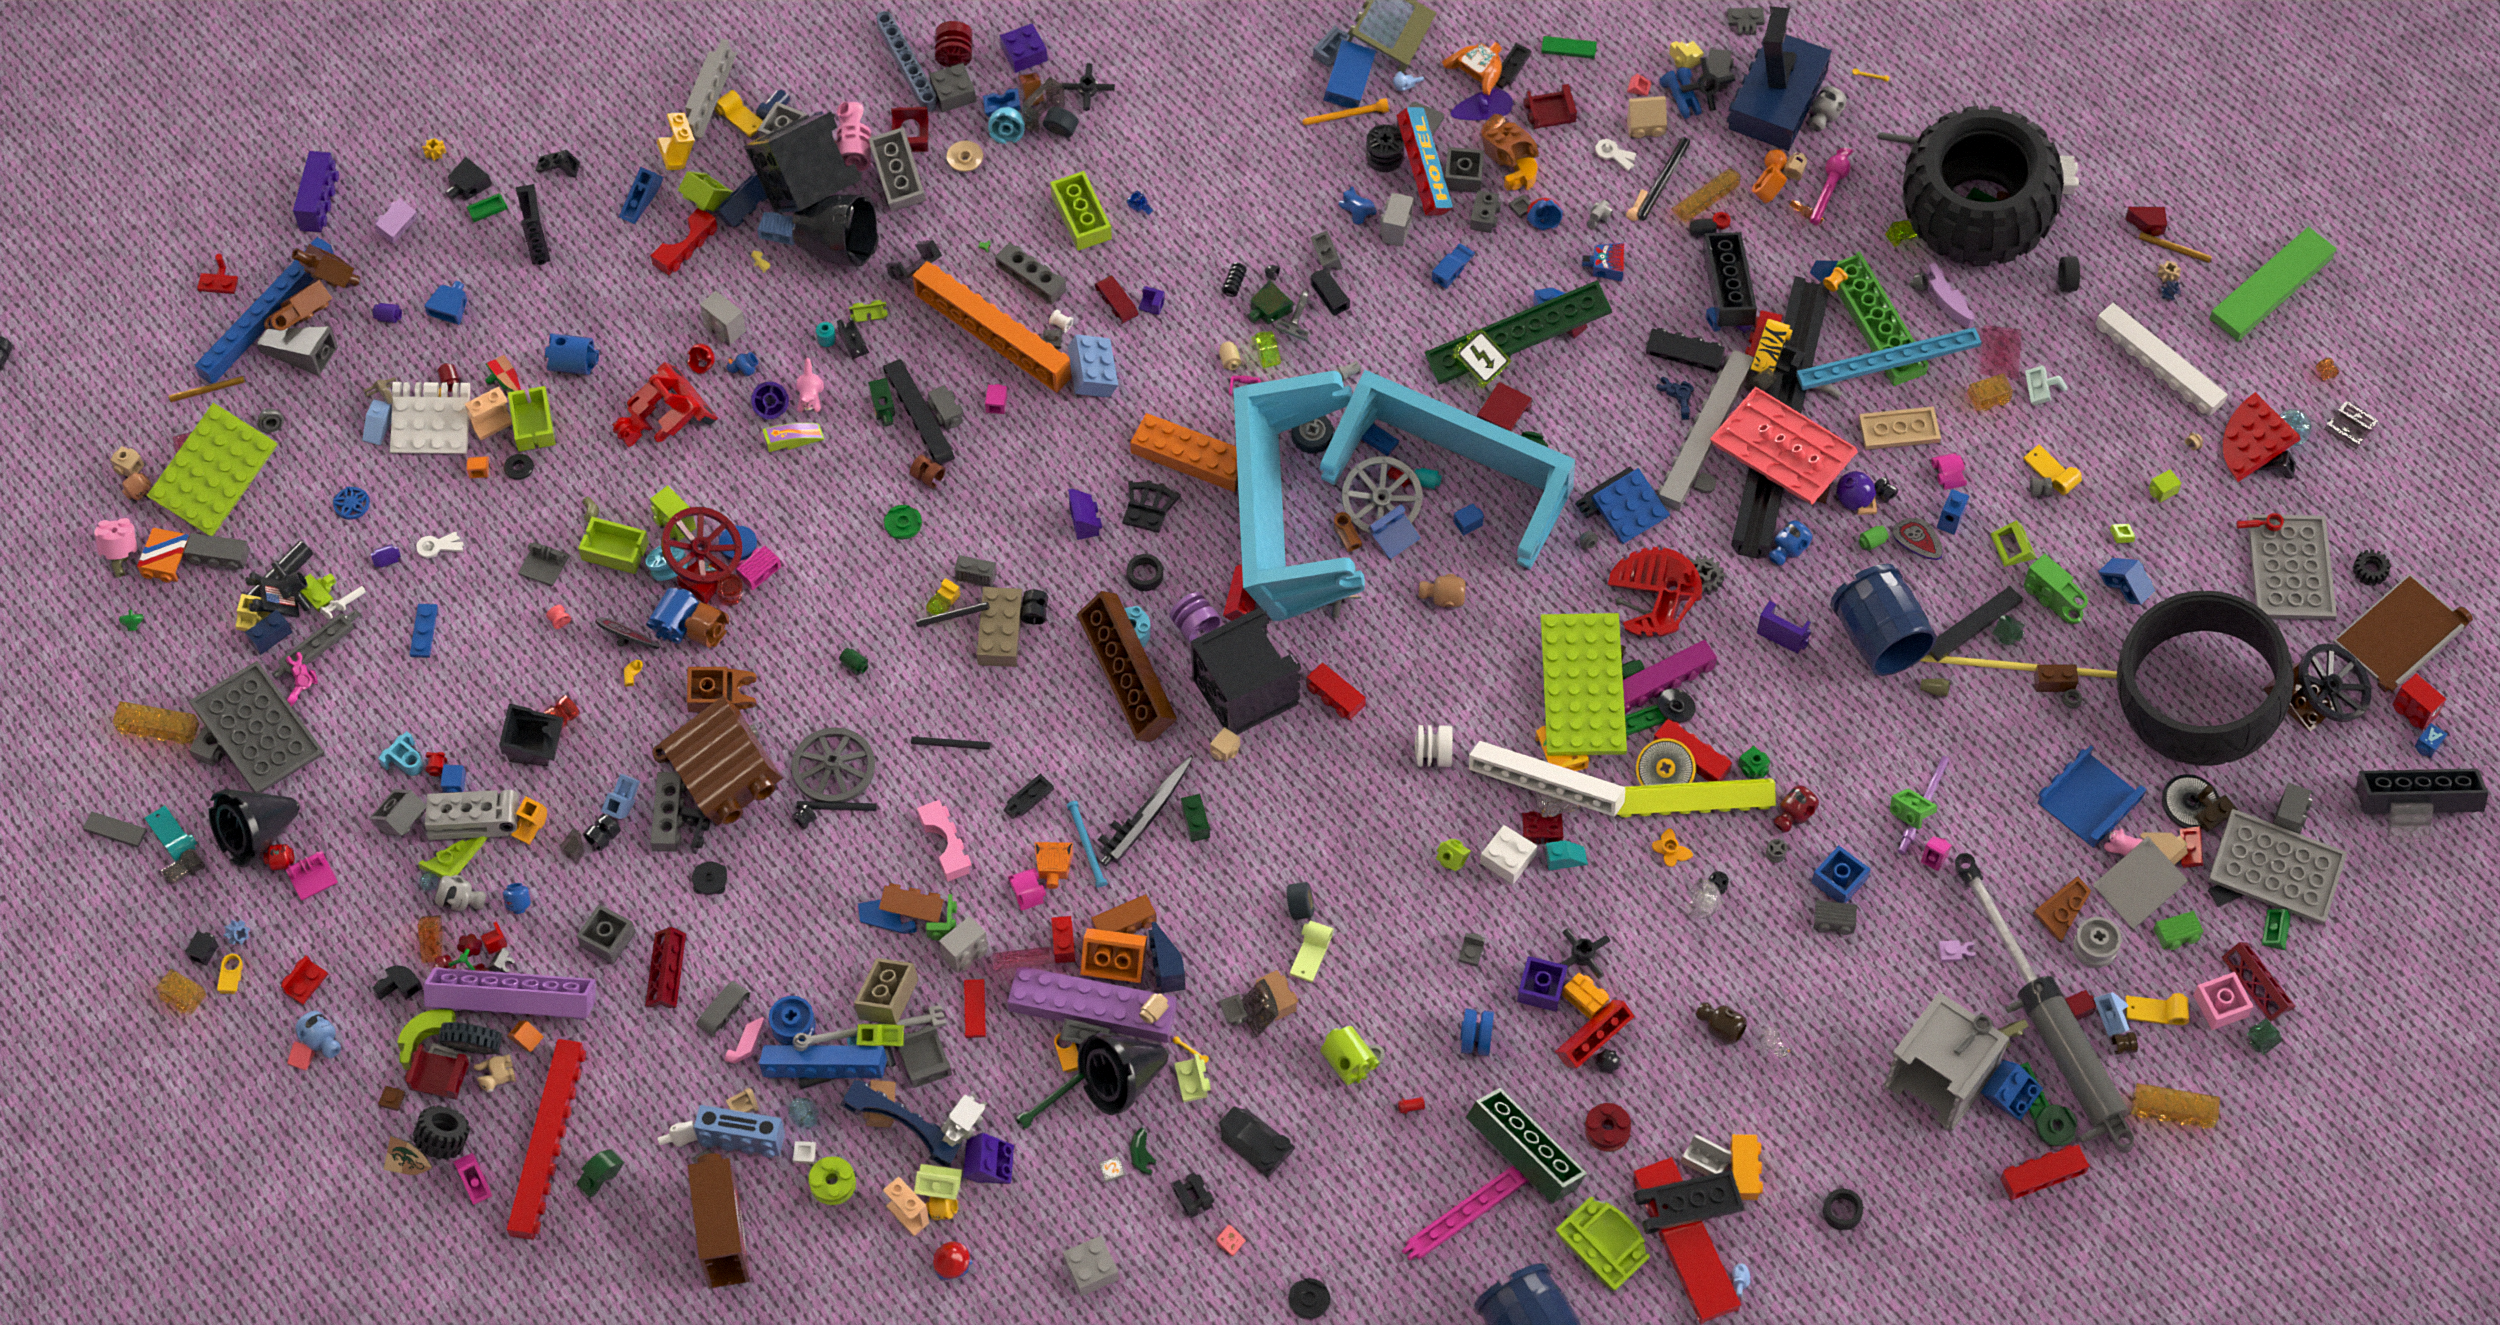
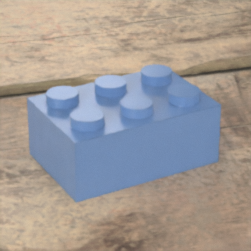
M1076 334L1067 346L1075 394L1110 397L1118 386L1110 338Z

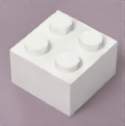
M1503 825L1481 853L1480 864L1511 884H1514L1536 856L1537 845L1506 825Z

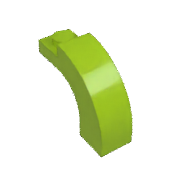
M429 1010L417 1015L405 1025L397 1040L398 1047L401 1050L399 1062L404 1070H410L412 1054L414 1051H417L419 1044L424 1039L432 1035H439L442 1023L456 1022L454 1010Z

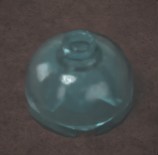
M2288 409L2279 414L2300 435L2301 440L2292 446H2300L2309 439L2312 424L2306 413L2298 409Z

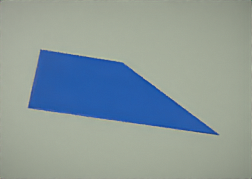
M1816 260L1809 273L1819 282H1823L1826 277L1832 274L1838 261Z

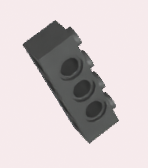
M1009 242L995 256L997 267L1051 305L1066 291V281L1061 275L1053 273L1048 266L1040 264L1035 257L1029 256L1017 245L1015 246Z
M204 726L189 750L193 759L213 767L216 762L222 760L224 755L223 749L206 726Z
M657 772L650 841L652 851L677 852V845H681V833L678 832L679 827H683V818L680 812L685 807V798H682V792H686L687 787L677 772ZM669 793H675L672 796H667ZM667 811H673L670 814H665ZM671 828L670 831L664 832L665 829Z

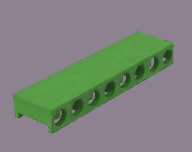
M2308 226L2211 311L2209 320L2211 322L2214 321L2233 336L2235 341H2240L2330 262L2337 248Z
M1859 251L1855 256L1838 261L1835 268L1843 269L1848 279L1841 282L1836 292L1872 352L1915 342L1861 252ZM1927 360L1884 371L1892 385L1896 386L1927 374L1929 363Z

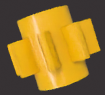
M436 138L426 140V146H422L426 159L429 157L433 161L439 158L443 159L442 153H446L443 140L438 141Z

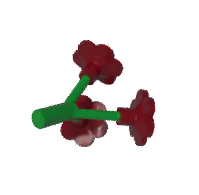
M474 934L460 936L457 949L463 954L459 956V959L452 961L451 957L447 954L437 956L433 968L456 969V964L463 963L467 965L468 970L490 972L483 963L472 966L468 961V957L479 955L480 948L482 947V941L477 939Z

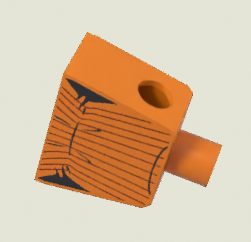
M1035 842L1039 879H1047L1046 887L1056 889L1058 888L1059 879L1068 878L1073 857V843Z

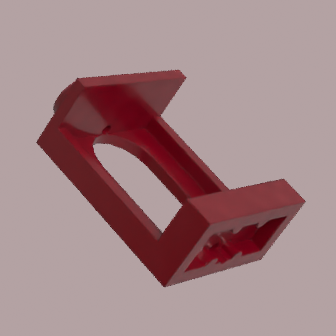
M920 106L891 108L892 131L901 128L906 120L917 121L919 123V137H907L911 151L929 152L928 108Z

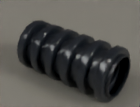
M1239 262L1232 263L1222 287V292L1230 297L1237 296L1247 272L1245 265Z

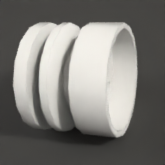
M1418 725L1415 736L1417 767L1423 766V758H1427V767L1431 766L1432 758H1437L1438 767H1451L1452 726H1439L1437 734H1433L1432 726L1428 725V734H1424L1423 725Z

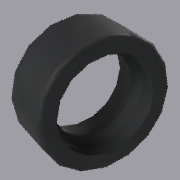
M2063 256L2059 260L2058 279L2062 292L2077 291L2079 288L2080 263L2077 256Z
M1140 554L1129 561L1126 571L1127 579L1134 589L1145 592L1157 588L1163 581V566L1157 557L1151 554ZM1143 564L1151 565L1156 569V576L1147 581L1139 580L1134 576L1135 568Z
M1835 1189L1825 1199L1822 1210L1823 1217L1828 1225L1834 1229L1841 1231L1850 1230L1861 1221L1864 1210L1863 1201L1857 1193L1850 1189ZM1843 1198L1852 1202L1856 1210L1853 1218L1841 1220L1835 1217L1831 1212V1204L1835 1200Z

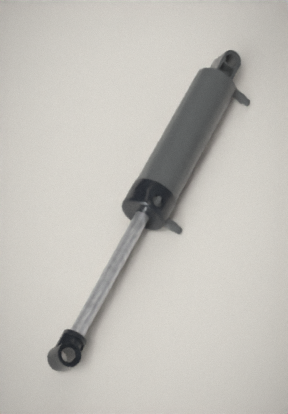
M1969 853L1958 855L1955 859L1957 875L1962 879L1966 887L1972 888L2026 982V985L2018 992L2017 997L2019 1000L2011 1003L2005 1009L2007 1013L2024 1007L2094 1129L2080 1136V1141H2089L2107 1133L2119 1152H2130L2134 1147V1136L2124 1119L2130 1111L2064 999L2065 997L2052 976L2036 977L1981 882L1983 875L1976 865L1974 857ZM1964 863L1970 864V867L1965 869L1962 868L1961 865ZM2121 1138H2127L2130 1142L2126 1145H2123L2119 1142V1140Z

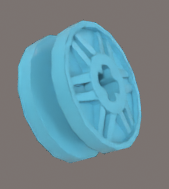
M658 546L649 553L645 562L655 580L664 581L678 576L665 561L661 546ZM670 547L671 553L677 562L687 556L684 549ZM690 561L683 566L684 569L688 567Z

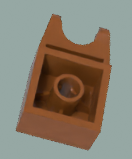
M1514 122L1506 123L1498 129L1488 130L1487 133L1481 135L1486 155L1500 166L1513 167L1516 166V161L1520 158L1539 157V150L1535 140L1528 132Z
M320 280L315 281L280 304L282 308L265 319L264 327L266 330L271 329L269 327V321L271 320L275 330L283 331L298 321L300 323L304 320L306 321L314 315L313 311L316 313L329 305L328 301L332 297Z
M688 667V712H702L722 696L734 704L738 710L754 708L757 705L756 699L743 695L738 690L742 686L755 683L757 675L751 671L729 669L727 667Z

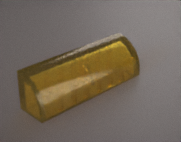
M1726 169L1672 207L1671 211L1686 224L1740 185L1741 175L1733 169Z

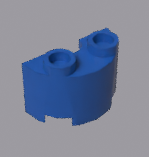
M1018 88L1008 89L1003 95L991 93L983 96L985 114L989 118L992 113L1002 107H1011L1020 111Z

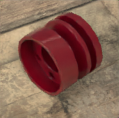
M947 21L937 26L935 29V60L938 64L944 67H951L961 63L966 66L971 62L973 33L970 26L960 21Z

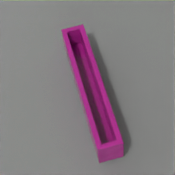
M1704 639L1624 679L1625 714L1636 705L1643 706L1652 697L1658 698L1667 689H1676L1682 682L1686 680L1692 681L1698 677V674L1704 671L1705 673L1712 671L1716 666L1717 656Z

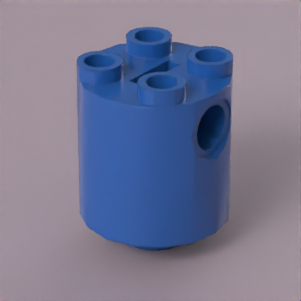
M550 334V346L545 348V358H548L547 371L589 375L591 369L598 364L599 350L595 349L593 338Z
M668 588L646 625L656 633V638L660 639L662 637L663 641L670 639L673 643L680 644L687 633L685 622L688 617L692 616L699 603L695 596L686 589Z

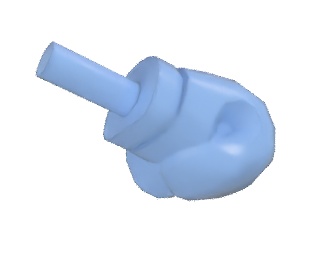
M1401 71L1393 78V84L1399 91H1405L1414 87L1415 82L1424 81L1423 76L1413 78L1412 75H1404Z
M1742 1263L1734 1266L1732 1270L1733 1286L1737 1289L1738 1297L1742 1296V1290L1746 1289L1750 1284L1749 1270Z

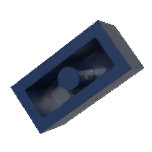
M275 610L247 630L245 634L249 643L262 655L290 635L292 630L288 621L278 610Z

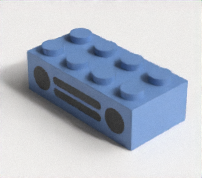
M704 1105L699 1106L694 1125L698 1143H701L704 1147L720 1146L726 1151L738 1149L749 1155L754 1152L762 1153V1156L767 1158L780 1156L785 1136L781 1118Z

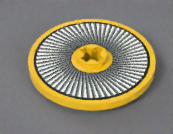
M1669 738L1658 739L1646 745L1640 752L1636 762V774L1641 786L1692 783L1696 773L1695 759L1691 751L1683 743ZM1663 763L1671 765L1667 774L1665 771H1661Z

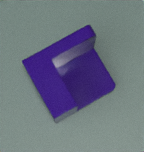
M1144 286L1142 289L1143 297L1138 309L1159 315L1165 302V291Z

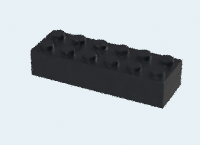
M1704 233L1703 255L1717 326L1755 325L1757 305L1742 233Z
M2478 768L2359 771L2355 789L2364 813L2372 815L2485 812L2488 790Z

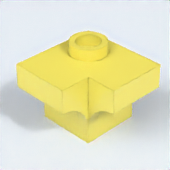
M1675 41L1670 44L1669 54L1674 59V63L1678 68L1685 67L1691 69L1701 64L1700 57H1703L1704 53L1694 41L1688 44H1684L1683 41L1680 43Z
M241 594L237 608L236 630L246 632L271 614L265 611L251 612L249 610V604H253L254 599L261 600V597Z

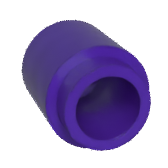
M375 304L373 307V318L381 322L397 323L402 318V309L397 304Z
M393 544L375 549V552L371 553V557L375 567L380 566L382 568L399 562L398 558L401 557L398 546L394 547Z

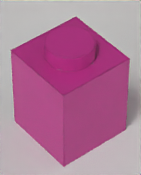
M1000 384L988 385L985 401L986 413L1005 414L1008 397L1007 386Z

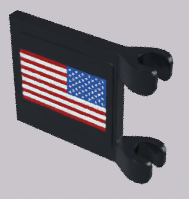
M251 572L249 577L245 578L246 584L249 586L260 585L261 600L254 599L253 604H249L251 612L265 611L272 613L278 610L281 615L300 616L298 602L295 597L288 599L282 597L277 587V583L281 580L261 577L254 572Z

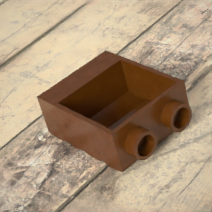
M724 696L659 743L704 815L717 825L721 823L731 824L737 821L743 815V808L753 800L761 801L768 798L775 791V784L783 779L738 708Z

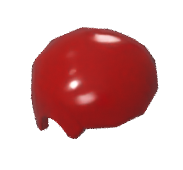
M703 343L694 344L687 352L689 354L687 364L698 374L706 373L715 363L713 350ZM699 360L706 361L707 365L704 367L699 366Z

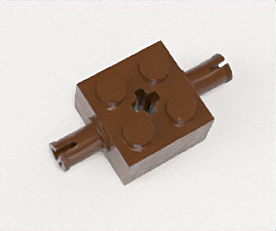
M310 243L305 252L298 248H295L292 252L291 258L299 261L305 267V272L311 274V277L321 281L323 279L327 281L326 283L332 287L337 288V286L345 288L347 283L356 287L360 282V276L353 274L355 268L342 258Z

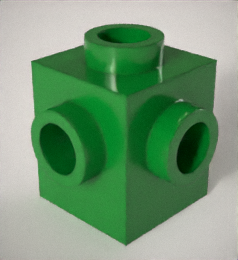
M1752 746L1739 757L1738 767L1747 778L1762 779L1769 773L1771 761L1767 754Z

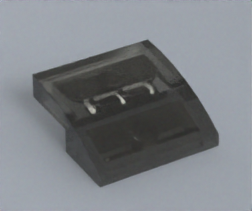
M2346 401L2337 410L2335 416L2326 424L2324 430L2357 450L2377 425L2378 420Z
M1262 979L1241 1000L1245 1011L1249 1015L1245 1022L1257 1038L1279 1016L1275 997L1266 980Z

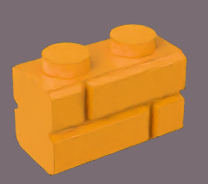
M1577 973L1563 987L1562 996L1586 1017L1592 1019L1609 1003L1610 998H1608L1609 995L1604 989H1598L1593 985L1594 983L1589 976Z

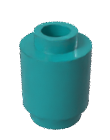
M822 322L817 325L816 335L819 345L822 347L834 345L836 334L833 324Z
M1422 467L1415 469L1414 473L1419 479L1421 487L1434 490L1436 486L1440 487L1442 475H1439V471Z

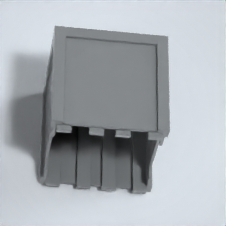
M1938 992L1893 1052L1892 1056L1894 1058L1888 1077L1883 1082L1886 1091L1890 1089L1897 1095H1900L1904 1089H1907L1941 1113L1936 1121L1945 1126L1944 1130L1950 1129L1953 1131L1998 1068L2009 1037L1992 1027L1990 1032L1985 1035L1976 1034L1973 1042L1959 1056L1956 1055L1953 1051L1955 1047L1968 1034L1974 1031L1972 1026L1976 1015L1941 992ZM1979 1020L1976 1023L1980 1029L1986 1030L1988 1024L1983 1020Z

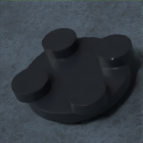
M713 861L697 865L692 874L694 892L706 895L724 893L728 879L726 866Z

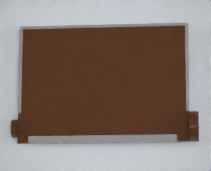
M2409 573L2339 634L2333 642L2354 655L2365 671L2379 682L2377 685L2384 692L2389 691L2392 693L2473 621V617L2462 606L2453 610Z

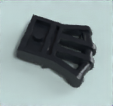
M1151 480L1144 482L1128 481L1130 501L1128 502L1122 523L1159 533L1166 513L1179 500L1181 494L1177 491H1172L1163 483L1155 484ZM1144 489L1140 503L1135 502L1134 490ZM1150 490L1157 492L1152 506L1145 505ZM1162 494L1170 498L1162 508H1158Z

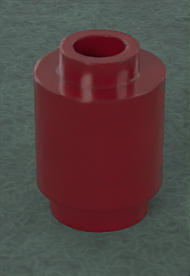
M444 363L437 369L441 385L442 383H447V392H452L453 384H460L455 365Z

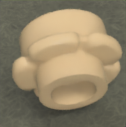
M2190 433L2185 439L2187 446L2191 442L2195 445V447L2191 448L2193 451L2203 447V439L2199 434Z

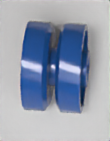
M786 996L780 998L771 1007L768 1019L773 1037L779 1044L794 1045L793 1039L798 1033L814 1035L816 1022L812 1006L807 1000L799 996ZM799 1038V1039H798L800 1042H804V1041H805V1040L802 1039V1038Z
M1465 1008L1464 1021H1462L1460 1040H1462L1461 1053L1472 1054L1474 1042H1478V1054L1480 1056L1490 1055L1494 1011L1484 1010L1481 1013V1022L1478 1023L1476 1022V1009Z

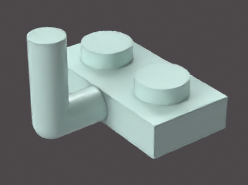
M2043 365L2025 371L2030 400L2033 406L2051 401L2049 390L2051 385L2057 384L2061 391L2067 390V385L2061 376L2047 379L2046 369Z

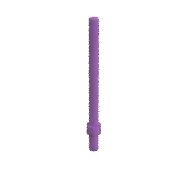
M1942 756L1923 796L1929 801L1950 760L1947 756ZM1911 825L1902 836L1903 841L1898 849V853L1901 855H1905L1910 843H1913L1916 837L1915 832L1917 829Z

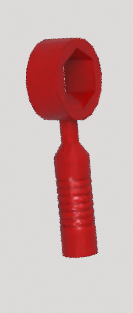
M2271 513L2266 521H2237L2236 526L2237 529L2265 525L2268 530L2276 532L2282 528L2284 519L2278 513ZM2276 519L2280 525H2272L2269 520Z

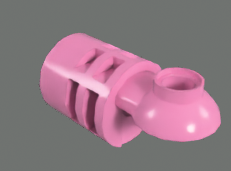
M843 102L837 108L840 126L837 129L836 145L846 167L855 163L858 171H864L870 166L871 146L868 138H871V130L866 125L860 123L863 115V106L858 102Z

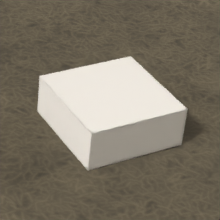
M795 1141L793 1163L814 1164L816 1142Z

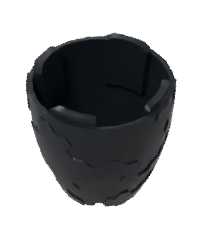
M837 194L828 196L794 213L792 222L795 224V227L792 228L793 240L798 247L803 248L808 253L834 264L863 266L870 259L871 255L875 253L879 241L877 218L874 209L875 203L865 195Z

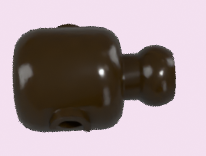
M1703 1002L1696 1011L1698 1020L1708 1022L1707 1029L1709 1033L1727 1044L1737 1043L1747 1027L1745 1016L1726 1005H1721L1715 1010L1710 1003Z

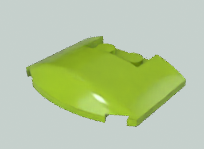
M1590 1196L1555 1229V1232L1566 1247L1570 1248L1598 1276V1279L1604 1285L1615 1291L1650 1258L1649 1253L1646 1254L1645 1241L1639 1230L1625 1214L1607 1202L1604 1204L1594 1201L1595 1197Z

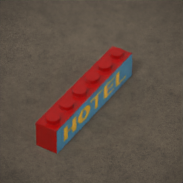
M1406 107L1396 117L1425 216L1444 215L1453 206L1424 108Z

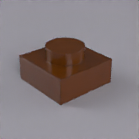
M385 1085L378 1105L399 1111L406 1092Z

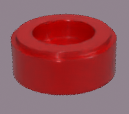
M1717 212L1712 218L1713 222H1716L1717 229L1721 230L1728 228L1731 222L1730 216L1725 212Z

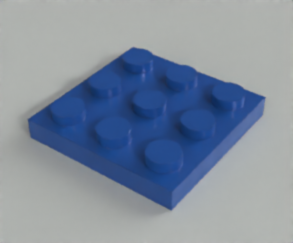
M1639 468L1591 497L1622 544L1627 543L1670 516Z

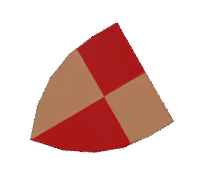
M505 355L485 364L492 373L485 379L487 384L490 385L497 380L503 390L507 388L511 391L521 390L517 373Z

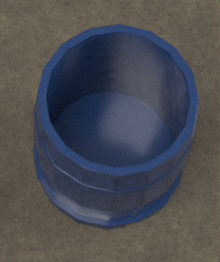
M1879 564L1864 569L1855 574L1856 580L1852 581L1849 585L1844 582L1836 590L1831 598L1830 606L1836 616L1840 617L1850 639L1875 675H1892L1908 669L1923 659L1936 644L1937 635L1933 631L1927 615L1909 586L1903 581V575L1893 564Z
M1545 1263L1532 1264L1510 1274L1513 1278L1512 1280L1503 1285L1498 1281L1481 1294L1474 1303L1477 1314L1483 1317L1486 1325H1581L1561 1288L1551 1277V1270Z

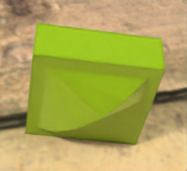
M2130 524L2111 525L2110 531L2116 543L2135 541L2136 537Z

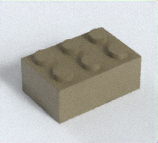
M876 958L854 1002L860 1020L897 1025L919 980L914 963Z

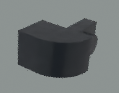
M400 965L386 968L387 977L380 979L372 987L379 1000L396 989L407 1000L423 989L416 975L409 968Z

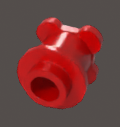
M427 752L425 757L428 758V765L425 767V771L430 776L438 777L443 772L444 763H447L445 753Z

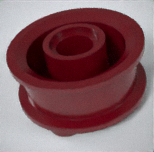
M1602 1103L1589 1111L1585 1121V1135L1588 1142L1594 1148L1604 1152H1613L1621 1149L1629 1140L1631 1119L1624 1108L1614 1103ZM1610 1125L1613 1129L1605 1130L1603 1126Z

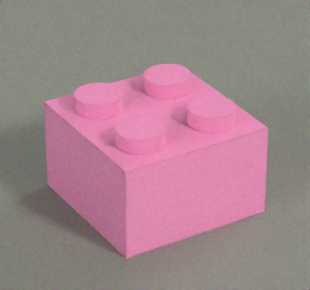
M2235 972L2198 985L2193 995L2211 1030L2247 1018L2253 1009V1005Z

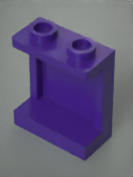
M1769 600L1760 615L1757 634L1797 654L1801 649L1805 650L1810 641L1808 638L1812 632L1810 629L1811 622L1807 620L1803 628H1800L1774 614L1776 603Z

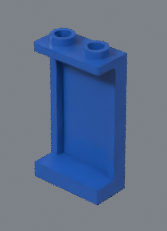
M1342 40L1323 101L1350 109L1359 107L1376 50Z

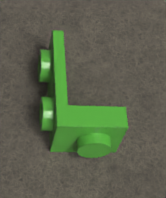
M948 894L947 923L926 922L927 938L939 941L956 927V919H953V913H957V901H953V894Z

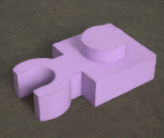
M1959 940L1939 941L1938 943L1941 962L1962 961L1963 955L1967 958H1974L1976 952L1967 951V948L1974 947V942H1966L1964 945H1960Z

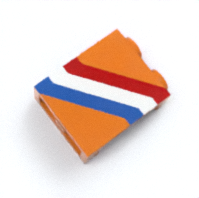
M153 527L137 564L140 574L146 579L154 577L159 578L165 583H170L171 581L178 582L176 570L190 535Z

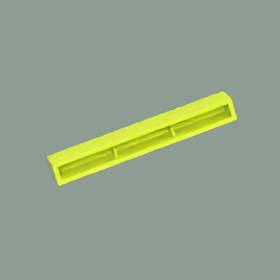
M1772 778L1625 786V802L1616 815H1620V817H1631L1632 814L1650 816L1651 813L1670 815L1671 812L1677 811L1680 814H1689L1694 810H1699L1700 813H1709L1712 809L1728 812L1731 811V808L1747 811L1751 807H1758V809L1763 810L1770 809V806H1776L1775 782Z

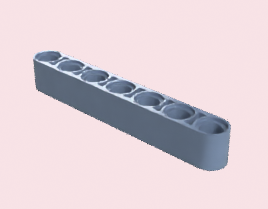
M888 11L878 13L876 17L878 31L920 107H927L928 112L935 110L937 107L936 94L892 14Z

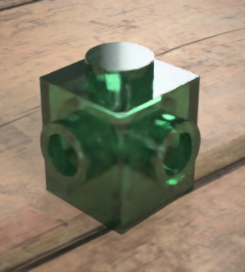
M2004 614L1998 620L1992 635L1998 637L1999 641L2003 644L2013 645L2017 641L2020 642L2025 634V631H2023L2025 624Z
M2266 1018L2259 1024L2253 1025L2249 1032H2247L2250 1040L2248 1042L2249 1046L2255 1052L2259 1051L2263 1056L2283 1041L2280 1032Z

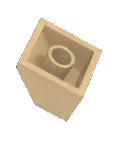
M1666 96L1629 99L1627 113L1629 137L1643 138L1644 136L1660 137L1666 135Z

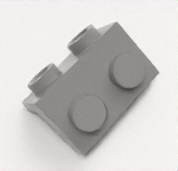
M1695 1134L1680 1162L1707 1176L1724 1172L1732 1153Z

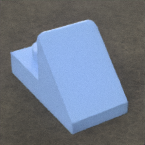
M2113 992L2094 998L2108 1036L2130 1030L2122 1011L2128 1007L2126 1002Z

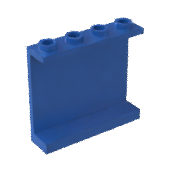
M2090 745L2086 750L2082 749L2077 754V759L2074 762L2070 761L2064 767V772L2061 775L2057 774L2052 779L2051 785L2048 788L2045 786L2039 792L2038 804L2094 848L2144 798L2147 789L2141 784L2136 790L2091 755L2094 747Z

